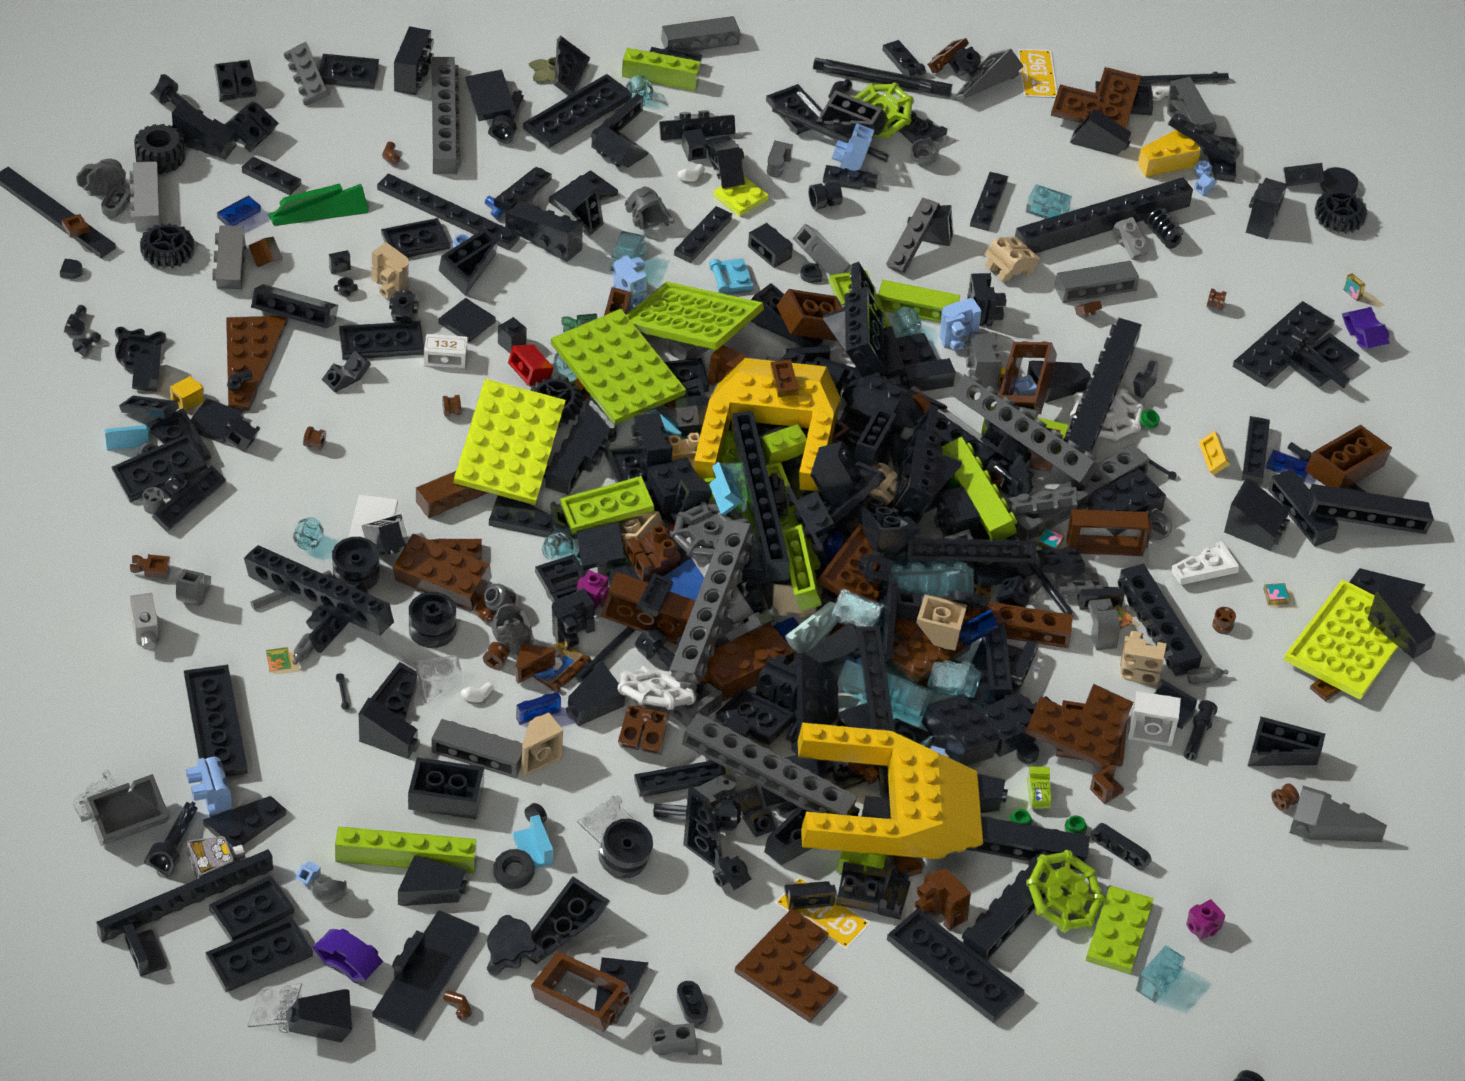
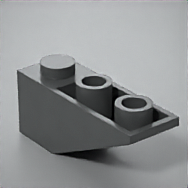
M804 224L792 238L831 275L845 273L851 266L818 230L807 224Z

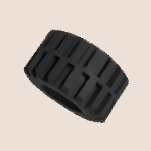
M152 124V126H146L144 129L139 130L138 134L135 135L136 162H157L158 174L170 173L172 170H177L178 166L183 164L185 160L184 138L177 128H173L171 125L165 126V124Z

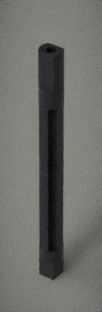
M815 57L813 69L883 84L897 83L902 88L951 97L953 84L817 57Z

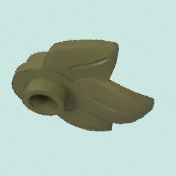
M551 57L548 60L538 59L529 63V67L536 71L533 75L534 81L542 83L550 80L554 83L556 57Z

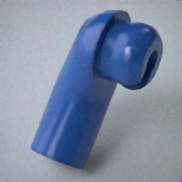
M488 196L485 199L484 203L493 209L490 214L494 218L499 219L501 214H504V210L493 206V197Z

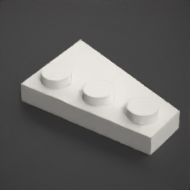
M1222 541L1217 542L1216 546L1212 549L1206 548L1202 550L1201 554L1196 557L1190 556L1172 565V574L1180 585L1239 572L1238 563Z

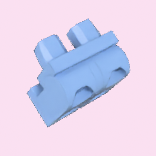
M856 123L848 143L840 140L837 141L831 159L841 162L840 168L845 169L847 167L853 171L860 169L871 143L874 130Z
M626 255L614 262L613 287L632 292V310L647 298V275L644 272H640L645 269V263L640 257L631 260Z
M973 297L947 305L942 309L939 338L944 348L950 346L953 351L963 349V338L968 337L969 333H979L981 309Z
M220 758L197 759L198 766L186 769L188 783H200L191 786L193 800L204 799L209 817L231 810V792Z

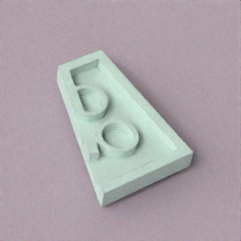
M828 602L785 636L789 646L795 651V659H797V653H806L822 642L842 618L837 604Z

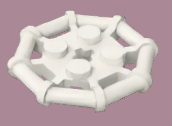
M1118 389L1109 410L1111 412L1108 413L1098 436L1113 440V442H1118L1120 438L1131 433H1138L1141 430L1140 414L1144 411V406L1139 404L1128 393V389ZM1076 392L1073 395V407L1069 414L1071 420L1072 418H1077L1075 413L1078 404H1082L1083 392ZM1128 413L1134 414L1133 419L1127 417ZM1122 425H1126V426H1127V427H1125V428H1123V429H1121V430H1118V429H1117V427L1122 426Z
M642 666L641 669L634 671L625 670L619 674V693L638 701L639 705H655L672 710L676 706L692 705L696 701V684L676 681L671 671L649 669L648 666Z

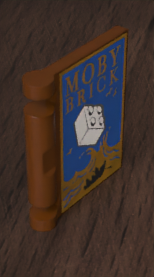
M563 641L557 642L551 647L555 650V666H553L555 676L551 677L549 675L536 679L551 688L555 693L560 691V686L564 687L582 670L584 663H589L592 660L588 655L585 656L572 647L567 648Z

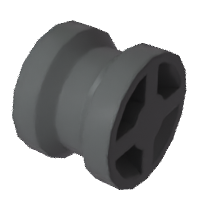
M150 487L143 492V508L145 512L154 514L165 505L164 492L160 488Z

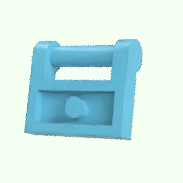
M744 258L725 261L713 259L709 262L710 270L714 272L718 284L717 290L719 293L734 294L753 291V283ZM722 271H726L730 284L725 282Z

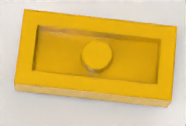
M1213 431L1198 442L1210 473L1215 475L1230 465L1220 435L1216 431Z

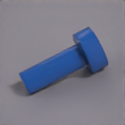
M553 666L549 667V670L535 673L536 679L549 675L551 677L555 676Z

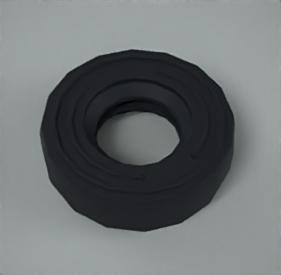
M509 849L502 852L496 858L493 864V873L501 886L508 889H519L526 886L532 880L535 874V864L531 856L524 850ZM516 862L523 866L522 871L517 875H509L505 871L506 867L511 863Z

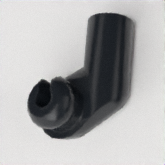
M845 79L844 81L835 82L828 95L829 99L835 90L842 93L849 92L853 86L852 81Z

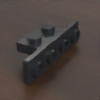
M709 110L698 111V114L681 112L678 116H674V120L659 122L660 139H682L683 131L701 129L704 137L735 134V116L733 114L715 116Z
M786 486L788 494L785 495V498L790 507L794 505L796 510L793 513L798 523L803 522L805 526L803 530L807 539L811 538L814 543L811 544L815 555L820 554L823 561L826 560L825 551L817 536L835 528V524L817 491L797 500L790 486Z
M358 582L354 586V588L369 594L363 582ZM319 608L315 609L306 621L308 627L314 629L309 634V639L315 650L319 653L323 652L349 622Z

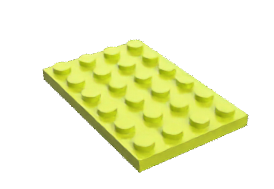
M485 378L453 483L536 505L565 400Z
M1342 579L1286 652L1283 660L1361 700L1399 646L1367 620L1375 595Z

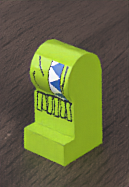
M1030 766L1027 777L1030 808L1050 809V767Z

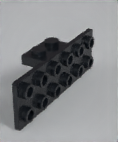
M438 910L424 933L416 930L412 938L409 937L406 940L401 955L395 957L392 964L394 980L372 1012V1017L408 1033L415 1034L479 933V926Z

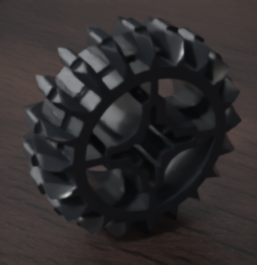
M1337 189L1333 192L1328 190L1327 193H1322L1317 199L1314 209L1315 219L1319 220V224H1323L1324 228H1330L1331 231H1337L1338 234L1340 231L1347 234L1348 231L1353 233L1355 229L1359 230L1363 223H1365L1367 216L1366 204L1363 203L1362 198H1358V194L1353 195L1351 191L1345 192L1344 190L1338 191Z
M170 222L168 225L161 223L160 226L154 224L153 229L147 228V232L143 233L140 241V252L144 261H148L149 265L154 264L156 268L163 266L164 269L166 267L173 269L175 265L180 267L181 263H187V260L192 258L195 249L194 238L190 230H186L185 226L179 227L178 223L175 225H171Z
M560 375L557 379L551 376L550 380L547 381L543 378L542 383L536 382L535 388H531V391L565 400L558 425L559 428L562 423L568 425V420L575 421V416H579L580 410L583 409L581 389L579 386H576L574 381L570 382L568 377L562 380Z

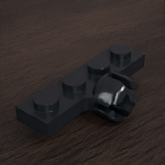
M212 465L194 480H189L181 472L173 474L174 477L171 476L165 482L162 488L170 497V500L157 510L152 518L166 532L225 484L226 479Z

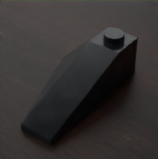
M772 283L752 297L751 300L763 303L764 310L750 322L804 347H818L822 344L823 339L790 335L777 308V304L784 296V293Z
M572 876L532 930L534 943L542 947L545 952L544 957L539 961L527 959L534 964L541 962L597 921L610 903V900Z

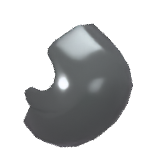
M930 137L925 140L919 139L915 141L910 148L912 159L920 165H929L935 162L939 156V142H934Z
M1158 509L1147 510L1148 521H1152V532L1148 534L1151 540L1167 538L1171 534L1173 527L1171 518Z
M312 880V894L316 900L322 903L331 904L340 901L347 893V881L332 880L319 882L318 880Z

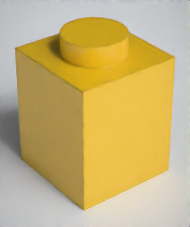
M191 376L170 386L171 400L178 402L179 410L184 408L185 411H188L204 402V388L200 382L195 381Z

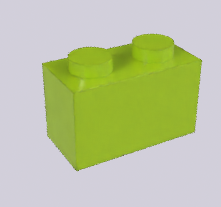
M798 424L761 437L760 443L766 465L783 462L803 454L807 438Z

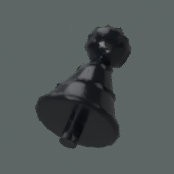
M93 332L90 338L74 339L72 341L74 352H78L85 357L93 342L97 343L101 340V334Z

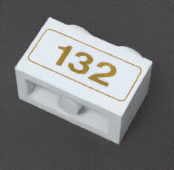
M426 334L424 366L465 369L467 337Z

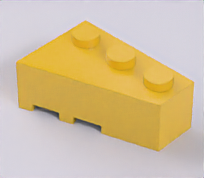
M1174 130L1143 146L1140 150L1138 166L1145 177L1193 168L1194 164L1199 161L1201 149L1195 141Z

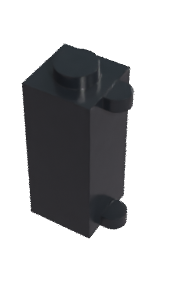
M950 358L904 365L906 373L899 376L901 386L909 389L916 386L921 391L954 387L956 371Z

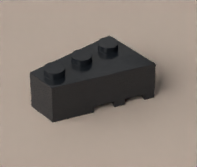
M835 90L816 122L833 131L844 134H853L857 123L873 129V135H880L889 119L882 108Z
M182 99L172 112V126L182 133L184 146L226 160L237 146L236 131L217 119L212 121L203 115L204 112L198 109L196 111L187 105V101Z
M582 175L572 180L554 198V201L567 216H570L571 220L576 221L579 219L583 221V231L590 236L604 224L598 186Z
M1265 178L1263 183H1259L1249 204V208H1252L1245 233L1268 239L1270 230L1274 225L1273 220L1278 215L1288 184Z
M486 228L482 229L441 255L438 271L466 296L495 257L499 240Z
M1393 580L1376 590L1367 620L1412 659H1415L1432 648L1436 633L1420 612L1415 613L1408 604L1411 602L1407 596L1403 597L1396 588L1398 586L1397 582Z
M1260 716L1247 766L1317 765L1326 733Z

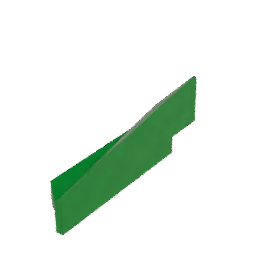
M339 183L284 197L279 202L280 207L274 212H269L268 216L274 226L366 214L369 212L362 184L343 190Z

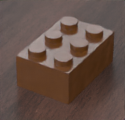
M788 289L777 304V308L790 335L837 341L823 320V315L843 309L837 296Z

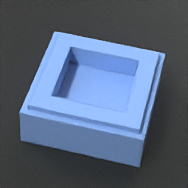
M1031 375L1017 378L1014 390L1017 395L1031 396L1035 395L1037 385Z

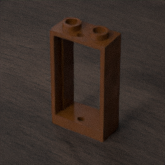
M1013 342L999 392L1001 399L1006 396L1015 402L1014 406L1036 410L1039 412L1038 414L1042 413L1057 358V352L1052 342ZM1023 358H1045L1035 396L1013 395Z
M1072 509L1066 534L1067 547L1078 549L1080 554L1143 556L1144 549L1148 548L1149 545L1148 534L1152 532V521H1148V512ZM1081 528L1138 530L1137 537L1080 535Z
M559 951L556 952L530 985L535 1000L602 1032H605L615 1022L617 1015L629 1004L631 998L627 983ZM567 971L613 992L599 1012L553 990Z

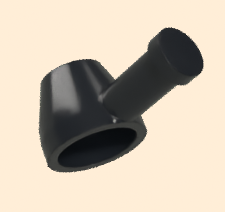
M78 305L75 313L70 314L64 328V333L70 335L83 334L86 323L81 317L87 312V308L84 305Z

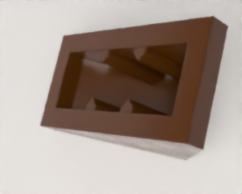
M611 287L604 316L619 309H622L625 314L630 312L632 292Z
M522 643L515 666L516 682L519 684L535 676V673L555 666V650L551 647Z

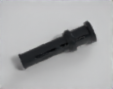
M1202 700L1198 705V714L1193 718L1194 728L1183 753L1184 758L1187 760L1190 753H1192L1190 761L1197 759L1206 731L1212 727L1213 715L1218 711L1217 705L1212 701Z

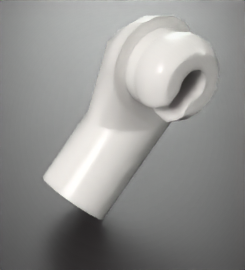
M1156 87L1152 91V100L1160 101L1165 96H1169L1170 87Z
M697 164L694 169L685 168L680 170L678 178L681 181L695 182L705 171V167L702 164Z
M486 682L481 688L467 687L462 689L461 697L470 702L480 703L494 691V686L490 682Z

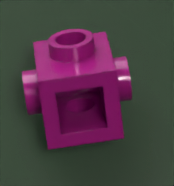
M589 570L584 577L579 579L577 591L581 589L586 590L594 602V609L599 606L603 599L606 600L610 588L608 587V577Z
M1210 899L1201 905H1194L1189 910L1186 925L1191 933L1202 940L1207 936H1214L1222 929L1225 914Z

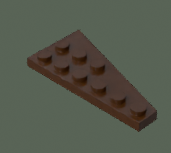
M283 316L226 317L228 380L232 374L251 370L253 380L243 382L239 390L231 391L228 389V406L240 411L250 410L256 397L258 386L262 383L265 370L268 369L275 353L277 342L281 339L284 326L287 325L288 318Z
M859 524L821 574L817 583L873 617L876 611V600L881 580L878 579L877 583L864 580L865 575L859 574L858 563L861 556L864 557L865 553L871 554L872 550H874L869 545L861 524Z

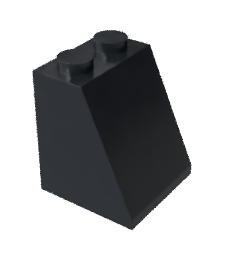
M1246 477L1231 503L1224 533L1271 551L1274 544H1279L1283 535L1281 532H1286L1290 520L1287 519L1289 510L1255 482Z

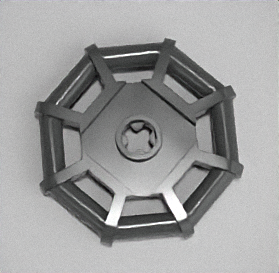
M703 501L700 505L685 512H679L676 515V524L670 536L674 542H677L686 551L687 556L712 557L726 520L732 521L729 517H732L733 521L750 523V520L745 519L735 508L726 515H722L717 504H709ZM686 523L690 525L688 528L683 529ZM690 537L693 542L690 544L685 538Z

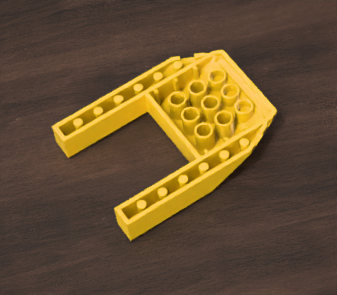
M744 358L717 385L709 400L694 459L696 474L699 479L716 476L712 466L721 461L732 414L753 411L754 419L757 423L784 426L798 424L799 427L809 428L799 472L800 490L820 492L810 474L819 447L832 443L841 401L827 367L792 363L799 395L778 398L771 372V362L776 361Z
M802 723L798 737V758L888 766L891 819L806 812L801 828L802 847L941 859L946 857L948 853L955 851L959 853L967 848H975L983 844L976 770L893 731Z

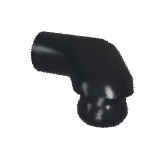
M251 370L232 374L227 382L228 389L237 391L243 382L253 380Z

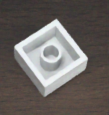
M1136 691L1130 717L1128 739L1172 747L1179 719L1181 698Z

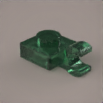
M597 313L577 315L576 319L569 316L562 317L563 332L598 319Z

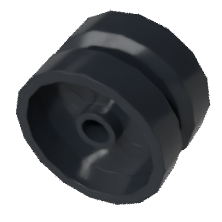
M360 536L348 537L338 542L332 550L333 578L352 587L358 582H363L367 590L371 589L380 578L379 549L376 544L370 539Z
M426 592L415 597L409 605V635L411 639L418 645L426 648H439L451 642L456 635V605L454 601L447 595L439 592Z
M619 819L612 822L605 830L598 851L599 862L603 869L618 878H632L639 875L645 869L653 848L652 834L645 825L633 819Z

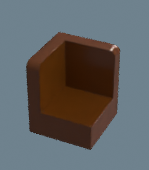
M274 236L263 238L248 245L257 267L282 259Z
M1113 764L1092 776L1090 790L1103 804L1124 792V788L1113 778L1116 769Z

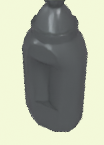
M310 633L303 635L295 647L294 660L292 661L294 665L308 658L313 651L314 646L309 639Z
M1211 666L1194 668L1187 671V678L1189 683L1193 684L1211 682L1222 677L1224 674L1227 675L1228 670Z

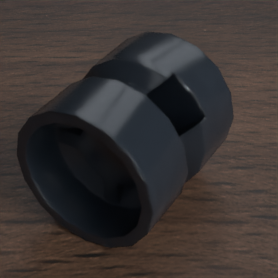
M837 180L825 182L824 185L819 183L809 186V201L814 210L826 208L827 205L832 207L842 204V189Z

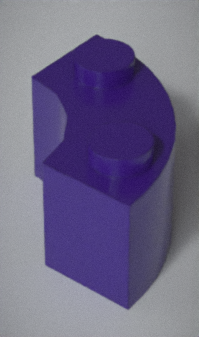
M1372 307L1342 313L1348 333L1356 337L1358 340L1356 344L1360 347L1369 349L1389 344V332L1385 324L1377 320Z
M329 929L312 947L326 966H332L340 970L352 982L366 981L383 963L374 946L367 945L359 938L350 934L346 929Z

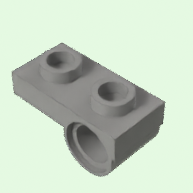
M1133 217L1117 222L1114 225V239L1117 243L1124 244L1131 259L1149 253L1150 248Z

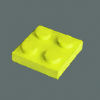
M744 176L745 185L724 189L720 186L713 193L716 199L739 217L768 201L769 196L746 176Z

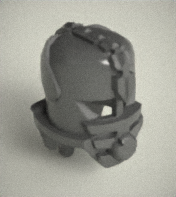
M112 158L102 159L98 163L85 165L76 176L77 185L82 187L83 190L89 191L91 196L103 197L108 194L112 187L124 184L126 172L118 160Z
M643 186L635 190L628 200L625 201L626 211L628 213L632 212V222L640 230L657 226L662 222L666 226L669 223H674L664 203H662L661 197L652 188Z
M503 604L497 609L492 622L493 635L499 644L503 643L508 647L509 655L516 654L518 656L522 643L532 645L534 641L528 616L523 610L515 607L513 604Z

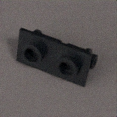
M771 473L769 480L778 516H788L784 480H781L778 473Z

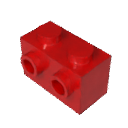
M534 344L513 346L507 362L527 386H535L536 382L542 383L543 378L546 381L550 380L554 369Z

